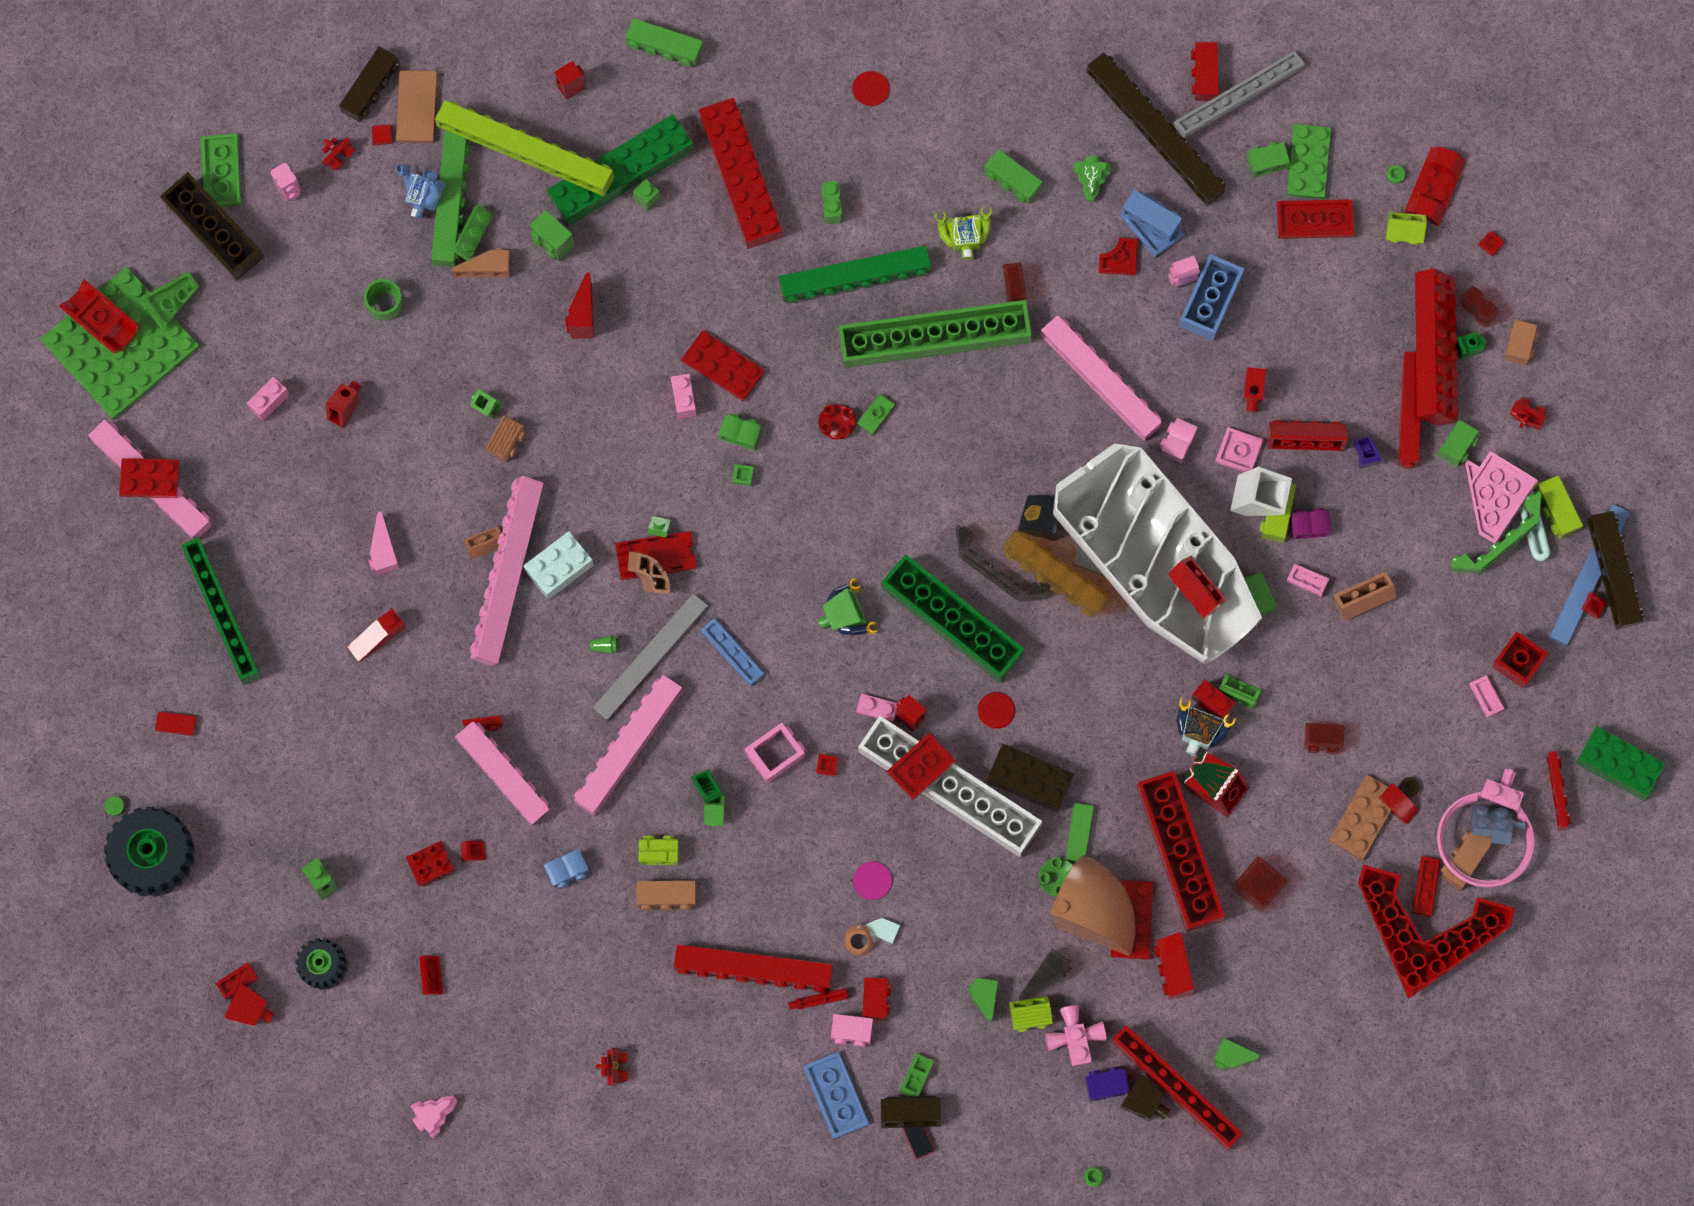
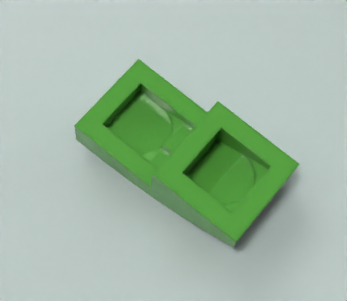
M916 1053L899 1092L918 1098L934 1061Z

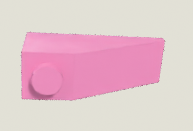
M381 511L377 512L370 550L372 559L368 560L371 570H375L377 575L399 569Z

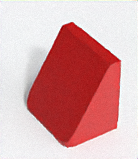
M464 841L461 843L462 862L485 860L484 841Z

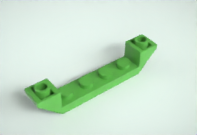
M1537 492L1535 495L1532 493L1524 500V509L1532 517H1526L1516 531L1514 529L1509 531L1505 535L1506 539L1501 543L1499 541L1490 548L1492 551L1487 555L1482 554L1476 559V564L1464 553L1462 556L1459 554L1451 560L1450 569L1453 572L1481 574L1539 525L1541 493Z

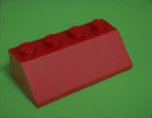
M1273 420L1268 425V449L1344 451L1347 443L1346 424H1341L1337 421L1322 424L1320 421L1303 423L1300 420H1294L1291 423H1287L1283 420Z

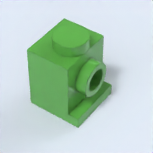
M478 389L471 398L470 406L487 417L495 418L504 402L486 391Z

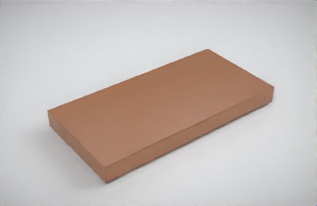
M399 71L396 142L434 143L437 71Z

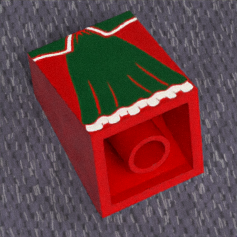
M1204 750L1195 758L1193 765L1184 773L1181 780L1188 791L1227 818L1250 788L1240 770Z

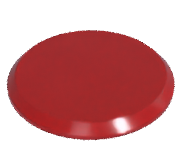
M863 72L853 82V95L863 105L876 106L887 98L889 83L878 72Z
M988 693L978 704V716L982 723L990 728H1004L1015 717V704L1005 693Z

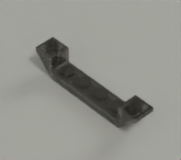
M956 526L955 534L958 555L962 561L1019 603L1046 600L1049 597L1048 587L1043 583L1034 581L1027 591L1024 592V588L1018 583L1013 584L1010 582L1006 574L1001 571L999 573L995 571L991 563L986 560H980L976 552L966 549L973 541L971 530L965 526Z

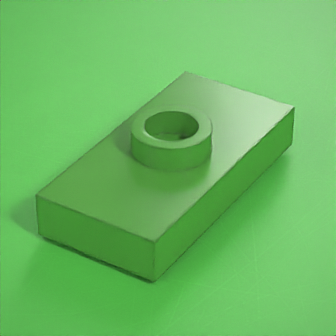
M879 394L857 422V425L873 435L895 407V404Z

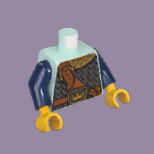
M1183 696L1180 698V708L1176 722L1178 732L1183 736L1182 741L1189 743L1186 750L1187 754L1197 756L1200 747L1208 750L1209 747H1215L1225 740L1237 717L1234 718L1233 722H1230L1228 720L1230 713H1228L1223 720L1190 707L1191 698H1189V703L1187 704L1182 703Z

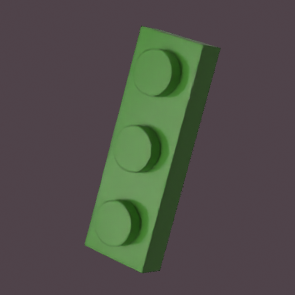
M479 204L475 205L452 251L466 261L470 260L493 214Z

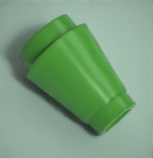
M610 635L590 640V650L614 654V652L619 651V639Z

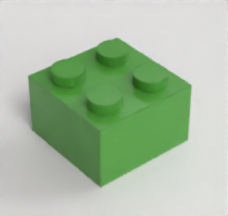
M546 210L529 225L530 234L533 238L532 242L539 248L542 246L546 250L545 253L552 260L555 258L560 261L575 246L572 233Z

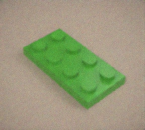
M1293 125L1287 196L1324 200L1330 127Z

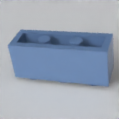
M1134 190L1122 207V215L1167 242H1170L1182 222V218L1177 212L1167 210L1162 203L1152 201L1141 191L1137 192Z

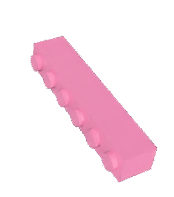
M471 722L455 736V739L527 822L532 825L549 810L547 807L549 805L548 801L543 796L539 798L535 793L537 790L530 781L526 783L522 778L524 774L517 766L515 768L512 767L509 763L511 759L505 752H499L496 748L498 744L492 737L488 739L485 736V729L479 722L477 724Z

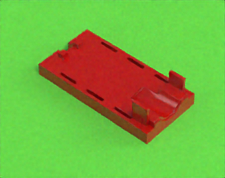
M691 531L668 534L666 538L655 536L615 543L621 581L640 578L638 575H634V572L628 571L629 552L642 553L654 558L666 574L697 569L695 555L690 553V548L693 547Z

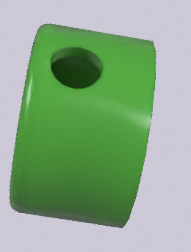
M375 280L368 285L364 292L367 311L377 320L388 321L394 319L403 308L400 288L391 280ZM389 293L395 298L396 305L388 311H376L374 308L375 298L379 294Z

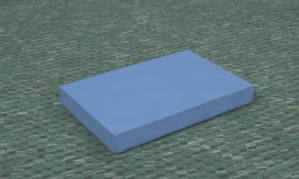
M1150 193L1147 194L1149 199L1154 202L1156 201ZM1120 214V217L1155 258L1185 236L1180 228H1178L1170 242H1167Z

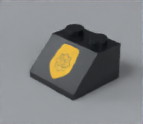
M1028 495L1018 532L1054 541L1060 523L1053 515L1055 497L1049 495Z

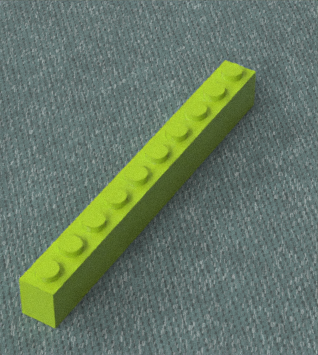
M444 100L435 117L436 125L439 128L605 197L614 179L613 170L605 164H596L588 157L582 158L574 151H565L557 144L544 142L538 136H529L521 129L515 130L507 123H498L490 116L479 115L471 108H462L454 101L448 102Z

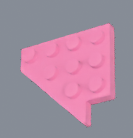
M1490 451L1480 467L1468 459L1465 460L1479 534L1495 544L1500 541L1525 503L1524 500L1531 494L1539 481Z

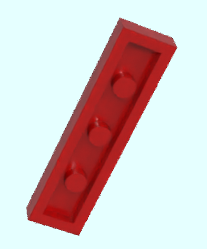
M1557 751L1548 752L1546 759L1558 831H1564L1571 824V817L1566 812L1568 799L1567 795L1563 794L1562 787L1565 786L1564 776L1560 775L1559 770L1562 767L1560 756L1557 757Z

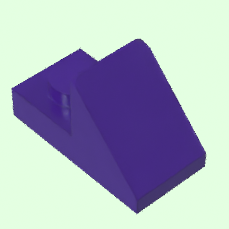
M1372 436L1353 439V446L1358 455L1359 468L1374 466L1380 463L1381 456Z

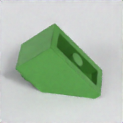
M974 978V983L970 982L968 994L972 995L971 1000L987 1022L992 1023L998 981Z
M1223 1038L1213 1062L1216 1063L1215 1067L1226 1071V1069L1233 1070L1256 1062L1259 1054Z

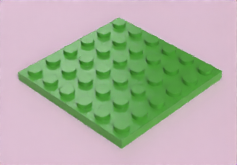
M127 267L122 269L98 290L140 326L136 337L123 351L113 354L69 315L40 338L41 342L113 420L200 348L174 318L162 330L141 301V298L150 292Z

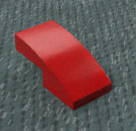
M1393 783L1379 796V799L1404 824H1407L1418 811L1413 802Z

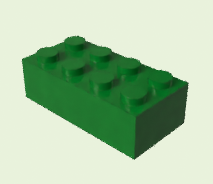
M1598 726L1592 731L1575 762L1580 767L1643 801L1648 797L1666 764Z

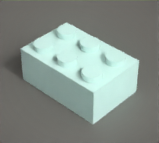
M569 531L523 565L527 575L548 600L594 566L592 559Z

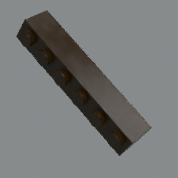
M1614 511L1592 515L1586 520L1615 628L1621 629L1638 625L1643 622L1644 613L1642 608L1639 607V594L1633 585L1634 576L1632 571L1629 570V557L1624 551L1623 536L1619 533L1618 517L1614 514Z

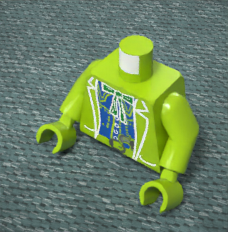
M983 206L981 207L982 218L981 215L946 218L945 212L942 211L943 217L938 219L935 212L934 218L939 222L937 226L942 241L952 248L953 252L962 251L963 260H972L974 258L973 250L980 249V244L986 241L990 232L991 219L989 216L992 214L991 206L989 213H984Z

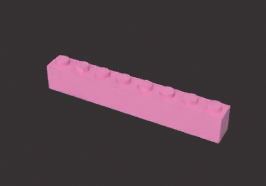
M1057 315L1041 329L1040 336L1143 441H1146L1161 427V417L1155 411L1152 412L1148 408V404L1144 399H1139L1135 395V391L1130 385H1125L1121 381L1122 377L1116 371L1113 372L1109 368V364L1105 359H1100L1096 355V351L1091 345L1087 346L1083 342V337L1077 331L1074 332L1070 328L1067 320L1061 319Z
M103 420L88 434L90 440L120 469L122 458L144 459L145 454L138 447L134 449L130 445L132 444L131 440L126 435L121 436L118 433L119 429L112 422L108 424ZM179 487L177 498H151L192 539L200 538L211 527L209 522L211 518L204 511L200 513L196 509V503L190 498L187 500L183 496L184 492Z
M662 675L660 679L657 678L652 685L653 690L650 694H645L641 700L642 705L640 708L632 712L630 716L631 721L628 725H623L618 733L620 735L616 741L613 740L608 746L607 750L609 752L605 757L601 756L596 764L598 767L594 773L591 771L585 779L586 784L584 787H580L574 795L575 804L593 816L597 814L682 694V687L666 676Z

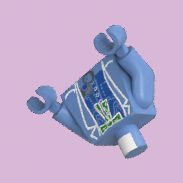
M409 165L396 166V173L399 176L404 175L403 181L407 188L405 202L414 205L410 216L421 219L424 209L435 210L446 183L437 180L438 176L432 170L424 171L423 176L414 173L409 175Z

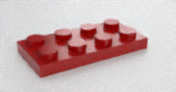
M1352 199L1277 201L1278 239L1342 238L1354 236Z
M703 330L681 359V362L743 402L765 372L764 369Z
M1120 880L1130 897L1134 909L1135 940L1130 956L1111 949L1110 958L1149 960L1153 882Z

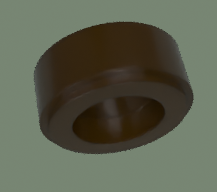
M1412 777L1403 779L1399 787L1407 797L1415 796L1420 788L1418 781Z

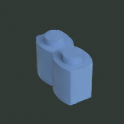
M579 849L544 865L553 887H558V889L569 886V882L572 880H583L587 877L586 874L590 873Z

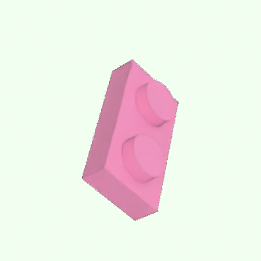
M861 693L856 713L876 719L881 716L893 723L897 703Z

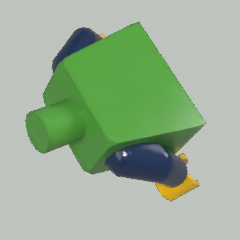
M852 579L849 585L844 584L832 590L827 598V603L823 605L826 615L818 619L822 629L831 626L832 630L851 636L866 634V632L870 635L877 633L878 630L872 631L870 629V626L877 624L876 622H870L868 626L864 625L867 621L855 595L860 590L861 585L858 587L852 586V584L857 582V579Z

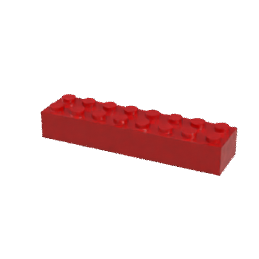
M727 99L700 108L699 116L746 248L750 249L783 238L780 223L735 99Z
M1432 268L1415 273L1417 417L1437 426L1458 422L1459 413L1457 407L1456 282L1454 277Z
M1175 771L1138 782L1136 788L1186 933L1224 921L1225 915Z

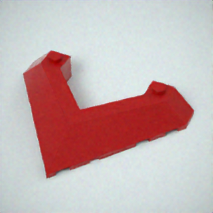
M1363 864L1358 885L1408 999L1511 926L1515 908L1477 897L1474 900L1469 918L1432 939L1423 942L1396 895L1401 875Z

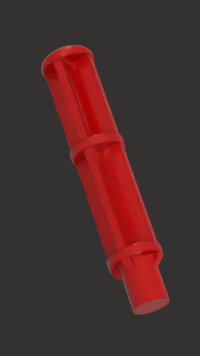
M846 988L797 998L796 1001L788 1002L790 1010H802L847 1000L849 993Z

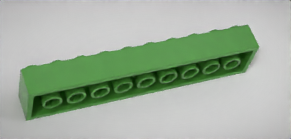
M1026 300L838 325L844 368L1031 343V329Z

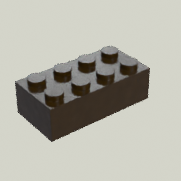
M1002 743L988 775L987 783L1058 813L1071 785L1074 773Z

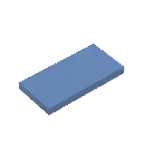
M840 1052L803 1066L833 1140L870 1125Z

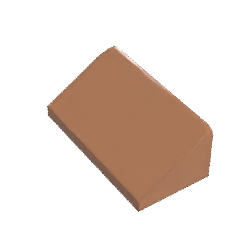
M499 525L463 540L471 560L498 549L499 544L497 542L499 535L502 533Z

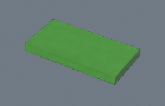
M238 133L201 136L204 190L220 207L242 205Z

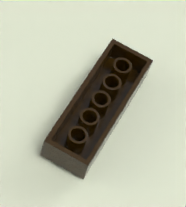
M189 172L183 175L160 196L164 204L236 281L265 257L257 245Z

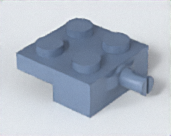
M1472 806V835L1490 836L1491 843L1511 845L1513 829L1525 830L1526 823L1514 821L1511 809Z

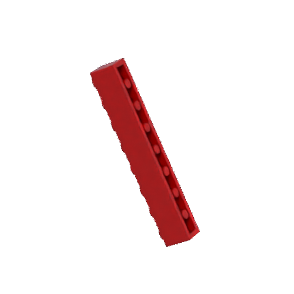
M677 944L673 968L680 975L697 973V977L708 978L709 975L716 976L718 980L735 978L736 982L747 983V980L755 981L757 985L765 986L767 983H774V986L778 988H786V985L794 986L796 990L805 991L806 988H812L814 992L825 993V990L830 991L833 965Z
M1127 1025L1112 1039L1111 1043L1227 1151L1241 1138L1243 1133Z

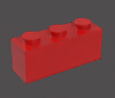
M1195 42L1194 49H1191V60H1194V66H1191V77H1194L1195 83L1191 84V95H1195V101H1210L1218 96L1217 42Z
M1192 556L1181 560L1168 573L1172 582L1177 585L1184 594V597L1190 601L1197 613L1203 618L1214 614L1227 601Z

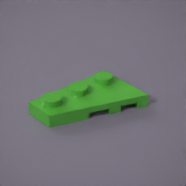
M188 271L144 295L141 301L162 330L199 286Z

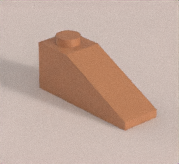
M496 248L452 268L453 277H510L509 250Z

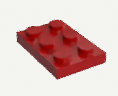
M122 458L119 496L177 498L180 461L174 459Z
M928 733L889 768L886 773L913 801L956 763V760Z

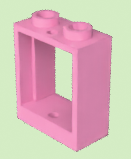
M780 723L744 749L745 754L766 783H769L805 757V747L800 741H795L792 737L794 735L793 731L788 725L785 727L783 723ZM782 732L797 753L770 771L755 750Z

